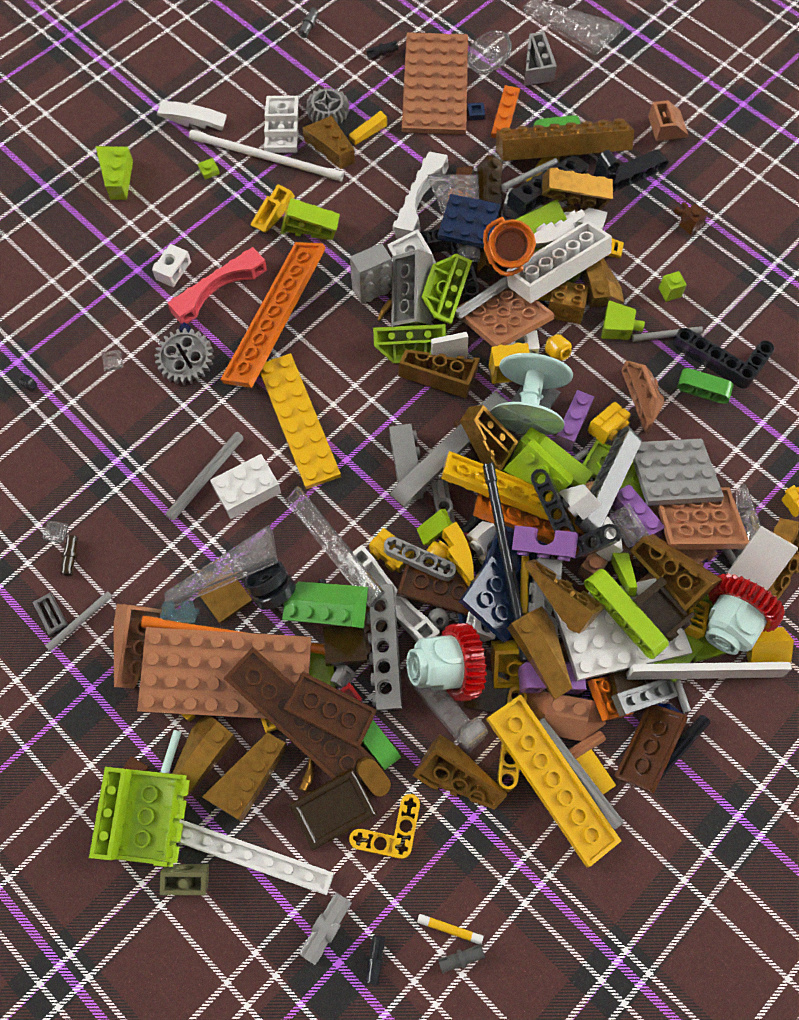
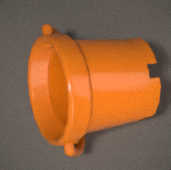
M500 217L488 224L483 233V249L489 264L493 266L496 272L503 276H512L524 270L523 265L530 260L536 246L534 233L527 224L514 219L505 221L504 217ZM498 224V225L495 226L494 229L492 230V232H491V234H490V236H489V240L487 241V237H488V232H489V230H490L494 225ZM496 263L505 268L517 269L509 272L502 271L500 268H498Z

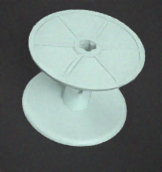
M517 353L503 358L499 365L502 374L509 380L524 387L523 392L519 393L521 402L498 404L490 411L493 416L507 430L525 434L530 427L544 435H552L562 431L564 428L562 417L553 410L539 404L540 400L544 397L541 395L542 389L560 388L571 382L573 378L571 368L560 360L541 354Z

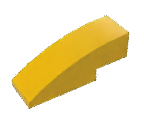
M277 184L271 196L265 198L250 225L266 233L285 213L290 198L294 199L295 196L292 191Z
M454 522L443 529L442 538L450 547L447 550V558L454 563L457 572L469 587L474 579L472 555L461 528L457 522Z

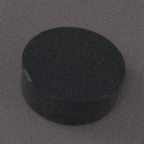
M23 374L18 379L20 384L30 392L37 388L35 380L27 374Z

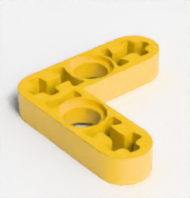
M407 794L402 798L394 836L356 829L349 837L351 846L360 851L397 859L407 858L412 849L420 807L419 799L413 794ZM409 799H413V803L416 804V807H412L410 814L415 815L414 819L409 816H401L402 812L407 813V806L404 805V802H408ZM404 820L412 823V829L408 833H404L400 829V823ZM361 833L364 839L369 840V835H373L371 849L366 848L368 843L361 842L360 846H357L356 841L353 840L354 836L357 837ZM398 834L403 837H411L410 841L405 840V847L408 848V851H404L403 855H400L399 851L395 849L396 846L401 844V838H397ZM377 838H384L386 840L387 846L384 850H377L375 848L374 842Z

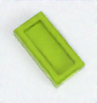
M440 509L416 529L423 545H429L441 536L443 529L450 526L452 522L446 509Z

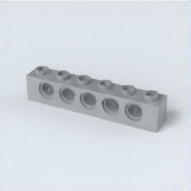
M392 584L368 586L369 592L366 604H369L370 612H367V624H371V632H368L369 645H372L373 653H369L370 665L374 666V673H371V685L375 686V694H372L373 707L376 706L378 711L403 709L394 586ZM378 603L386 604L384 611H376ZM380 623H387V629L384 632L377 631V626ZM384 642L388 643V650L384 653L379 652V645ZM383 663H389V672L381 673L380 666ZM386 683L392 686L389 694H383L381 691L382 686Z

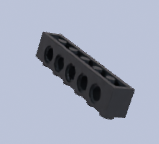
M572 155L569 158H565L559 164H555L552 168L585 174L589 165L578 156ZM544 170L540 175L534 176L528 182L522 183L521 186L513 188L509 192L506 205L520 217L551 199L542 195V176L547 170Z

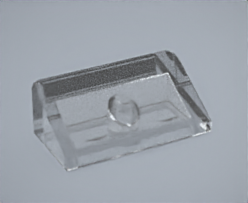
M629 503L609 516L612 523L621 530V537L628 548H633L642 537L649 535Z

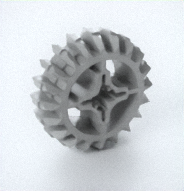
M325 87L323 90L319 88L318 92L313 91V94L309 95V99L306 102V111L313 123L332 116L337 124H342V121L346 120L349 113L347 96L343 94V91L339 92L338 88L335 90L332 87L330 89Z

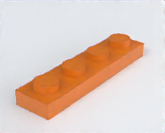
M504 86L491 138H496V131L502 128H510L520 88Z

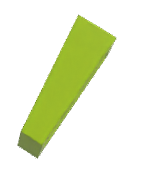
M612 553L611 564L625 592L629 597H636L638 587L629 553Z

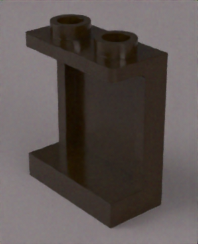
M660 577L633 601L670 643L679 635L676 632L680 628L685 630L693 623L690 619L696 614L694 612L686 613L663 587L667 581Z

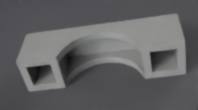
M540 557L536 559V561L557 574V579H561V560ZM532 577V583L529 584L528 594L531 595V602L528 603V613L542 606L554 623L556 633H558V620L547 612L544 606V593Z

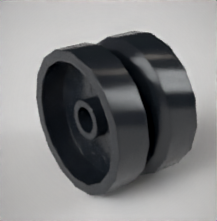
M271 560L259 565L244 580V587L252 595L253 601L261 610H269L283 604L292 596L296 589L293 579L288 575L285 566L279 560Z

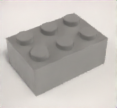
M382 243L350 256L352 289L361 304L370 302L374 298L386 295L392 291V258Z

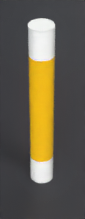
M419 914L417 920L419 924L477 944H482L483 935Z

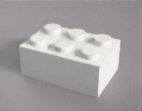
M262 454L210 480L230 519L281 493L279 483Z

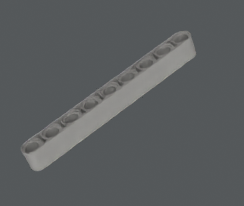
M495 391L481 405H484L491 411L494 406L508 401ZM460 424L391 491L390 495L403 507L408 506L443 471L449 451L460 455L471 444L462 425Z

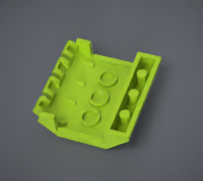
M105 767L89 858L150 863L154 864V866L173 867V863L178 861L180 847L176 846V843L181 841L183 823H180V819H184L187 802L183 800V797L188 795L190 780H186L187 775Z

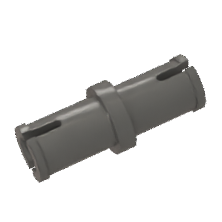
M311 8L308 16L304 18L303 25L298 31L300 37L307 38L310 30L314 28L315 21L319 16L316 8Z
M480 943L465 950L458 949L457 953L438 958L444 974L459 967L466 968L467 964L486 958Z

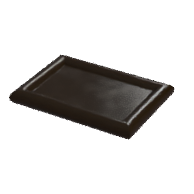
M353 768L288 804L312 851L377 815Z

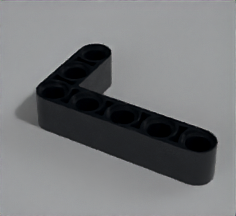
M655 149L620 165V162L610 150H605L597 159L593 176H604L607 179H613V192H616L664 170L668 166L669 161L659 149Z
M439 229L420 232L432 253L450 250L451 256L457 253L472 260L468 245L438 239ZM471 263L461 294L464 303L479 294V285L473 263Z
M689 328L679 329L673 341V346L678 351L740 388H748L775 349L770 341H761L747 361L744 362Z
M543 469L535 470L531 475V481L554 532L555 530L562 531L568 527L571 532L577 533L552 476ZM542 474L546 475L545 482L538 484V477ZM553 492V500L547 502L545 499L546 494ZM556 510H561V518L555 520L553 516L554 512ZM606 524L587 534L578 536L577 546L579 552L575 558L570 559L580 560L617 543L622 536L621 530L614 524ZM609 529L616 530V536L613 539H608L606 536ZM592 537H596L598 541L597 545L593 548H590L588 546V540Z

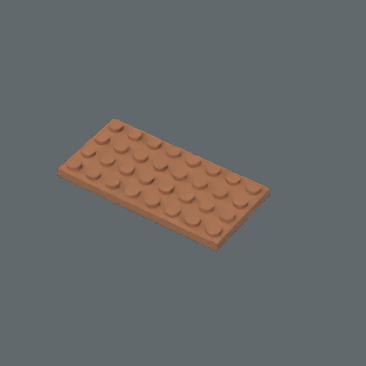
M407 33L402 133L466 135L468 34Z
M146 627L137 711L266 718L235 690L224 677L254 647L286 678L296 685L302 671L309 674L312 637Z

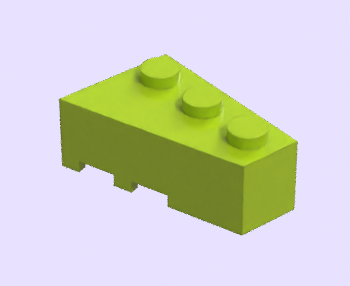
M95 146L110 200H127L133 165L129 147Z
M533 438L503 469V471L532 484V473L537 469H543L552 476L558 492L566 489L574 479ZM542 474L538 477V484L545 482L546 475Z

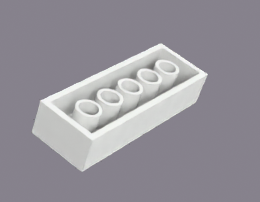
M587 220L535 252L530 260L523 265L524 270L522 272L507 276L508 287L531 304L611 253L612 236ZM509 268V269H507V272L513 271V270H515V269H517V268H512V269Z

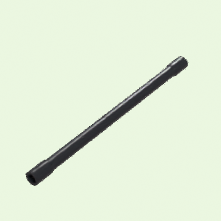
M487 463L482 467L488 487L513 619L516 621L523 616L497 486L494 463ZM518 646L521 662L527 661L528 659Z

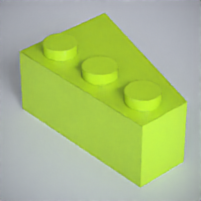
M290 198L280 234L285 235L286 232H290L300 237L301 234L311 235V238L333 240L337 231L340 214Z

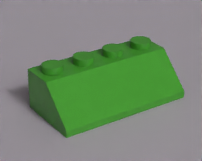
M298 582L292 596L284 602L282 620L364 628L368 587Z

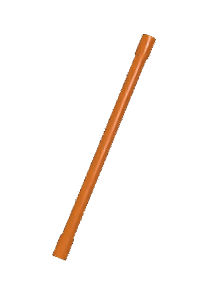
M143 616L141 622L142 628L247 633L164 620L151 616ZM311 643V653L325 655L324 644Z

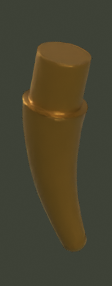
M392 298L388 299L382 307L377 319L378 321H381L386 312L392 308Z
M310 758L308 759L306 773L299 787V790L305 793L312 784L314 775V761Z

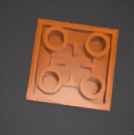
M609 676L587 681L602 721L634 714L632 712L621 717L619 716L611 697L613 696Z

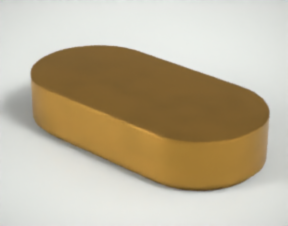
M365 757L357 763V774L375 796L387 794L391 783L377 762L370 757Z

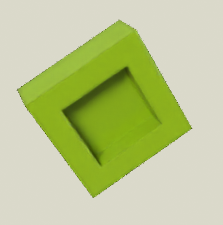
M213 158L198 163V168L204 179L220 174Z

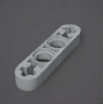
M389 537L385 540L384 552L389 557L443 581H450L455 577L456 566L451 561L396 537ZM396 544V548H393V550L389 549L390 546ZM407 551H413L415 552L416 557L413 559H408L405 556V553ZM425 559H431L433 560L434 565L432 567H426L423 564V561ZM439 563L440 567H438V571H436L437 564ZM446 568H449L450 572L444 574V570H446Z

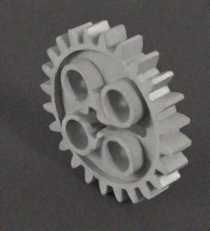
M184 328L183 333H180L177 329L175 335L170 332L171 337L164 336L165 342L159 341L161 347L156 348L158 354L154 355L157 359L155 363L159 366L157 368L164 378L167 377L169 382L174 379V382L178 384L181 380L182 384L185 385L186 380H189L190 384H192L194 378L199 381V375L205 377L204 371L210 372L208 365H213L210 359H214L212 353L214 351L210 341L207 340L205 335L201 336L200 331L195 334L194 330L191 329L188 333L186 328ZM177 344L181 346L183 352L185 353L190 364L192 365V369L188 367L179 349L177 348ZM171 352H176L174 355L169 356ZM200 357L198 361H193L195 358ZM184 366L181 370H177L178 367Z

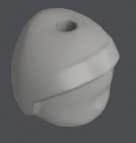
M436 608L429 613L428 619L437 629L444 630L447 627L449 616L444 609Z

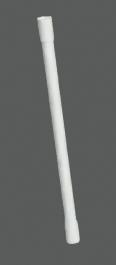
M191 130L189 133V139L197 142L208 143L326 176L329 179L342 182L344 172L336 169L325 168L210 136L196 130Z

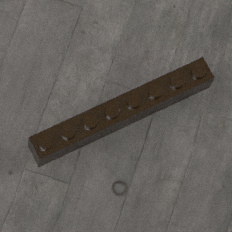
M487 155L477 166L476 199L501 204L502 160ZM500 205V211H499V214H498V218L501 217V205ZM475 247L474 270L476 277L489 281L498 272L489 264L484 249Z

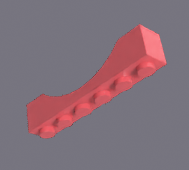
M253 247L244 251L220 269H216L212 274L201 279L194 286L187 288L183 293L172 298L168 302L171 313L182 326L186 325L198 316L204 301L217 289L235 281L254 280L266 272L265 259Z

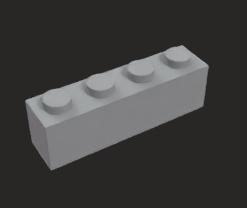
M411 424L389 427L397 483L401 482L419 464L420 450L419 446L415 447L417 433L416 430H412ZM426 488L414 500L423 499V492L426 491Z

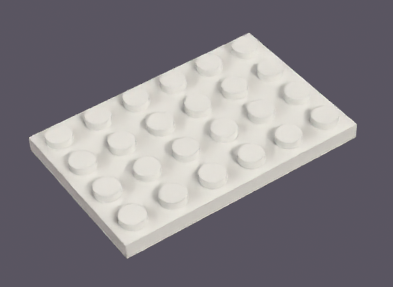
M657 579L636 582L638 587L636 597L630 598L632 600L637 598ZM553 608L576 681L626 670L632 664H652L692 653L687 636L682 628L676 631L679 635L669 643V646L655 659H650L636 646L605 609L586 630L578 634L567 628L566 623L561 620Z

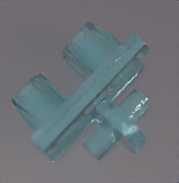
M192 600L183 601L180 604L181 609H175L173 601H165L159 618L191 624L196 622V617L200 614L199 608L194 607Z

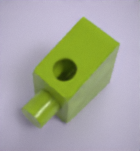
M609 301L605 311L601 338L628 340L633 330L643 332L645 321L635 320V309Z

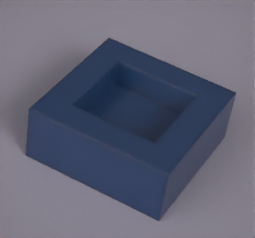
M469 103L467 105L469 121L485 119L484 103Z

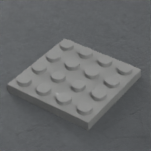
M702 439L641 442L633 459V464L647 506L718 502L723 500V492Z

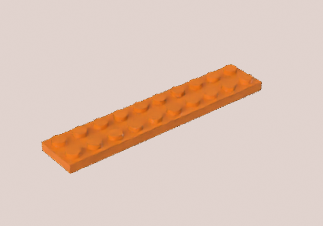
M295 242L220 380L224 384L253 387L326 249L323 243Z

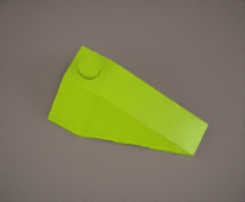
M532 427L521 438L511 458L512 460L533 438L574 477L570 486L585 485L593 476V472L549 437Z

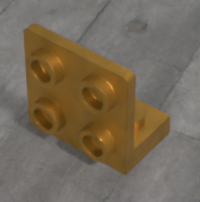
M566 281L553 289L548 309L554 313V319L581 324L589 286Z

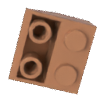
M669 100L653 102L648 117L656 141L688 138L680 110Z

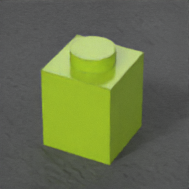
M678 271L663 276L658 289L667 302L682 297L687 284Z

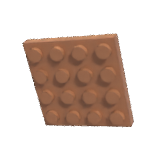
M508 287L461 320L492 347L498 345H508L552 321L554 313L538 300L530 304Z
M721 487L724 498L718 502L656 505L661 523L664 525V534L669 546L677 550L744 549L749 539L730 487Z

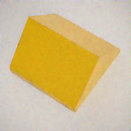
M777 627L774 631L762 632L752 650L746 651L748 663L789 662L791 664L794 640L784 627Z

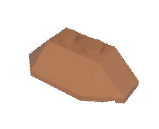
M625 361L622 374L646 433L649 432L664 405V397L658 390L657 380L654 379L652 372L646 365Z
M547 691L527 693L526 703L537 719L544 718L558 737L583 741L606 724V721H602L594 700L561 695L554 700Z

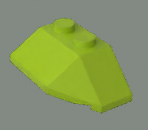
M456 253L431 266L421 298L434 318L450 325L452 324L472 260Z
M446 325L373 328L374 346L392 363L400 362L405 349L429 352L431 355V339L446 336Z

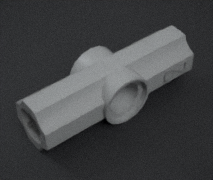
M443 479L436 480L431 483L435 513L440 510V507H447L449 509L447 513L453 524L455 519L448 482Z
M337 892L333 895L324 913L320 914L313 925L312 933L299 953L303 958L316 965L328 943H331L341 926L340 923L352 902Z

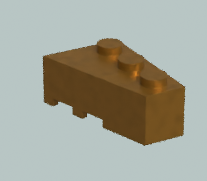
M332 116L303 127L304 142L314 146L317 152L323 153L338 168L342 169L355 163L354 148Z
M484 405L468 407L460 420L463 429L481 463H494L495 469L501 471L518 441Z

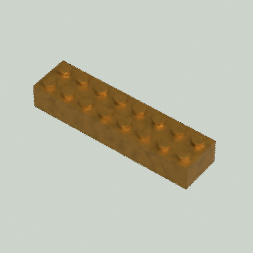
M621 118L609 122L608 120H599L597 123L584 121L582 124L569 122L566 125L550 124L548 127L535 125L534 128H527L525 126H520L517 129L502 128L496 131V151L502 161L602 153L605 150H610L611 152L633 150L634 129Z

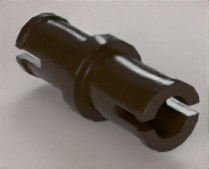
M66 535L64 552L61 553L63 559L60 574L73 576L74 562L78 555L76 548L79 537Z

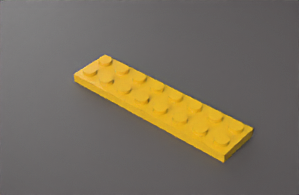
M291 353L266 361L260 375L305 488L309 489L340 478L341 473Z
M449 451L441 479L489 497L482 467L484 464ZM495 469L501 503L549 521L532 484ZM551 493L546 494L545 499L547 502L551 501ZM567 509L577 533L585 534L575 524L577 516L574 517L573 514ZM556 510L554 512L553 516L555 520L561 518V510Z
M521 694L486 718L586 867L592 866L621 842L619 836Z

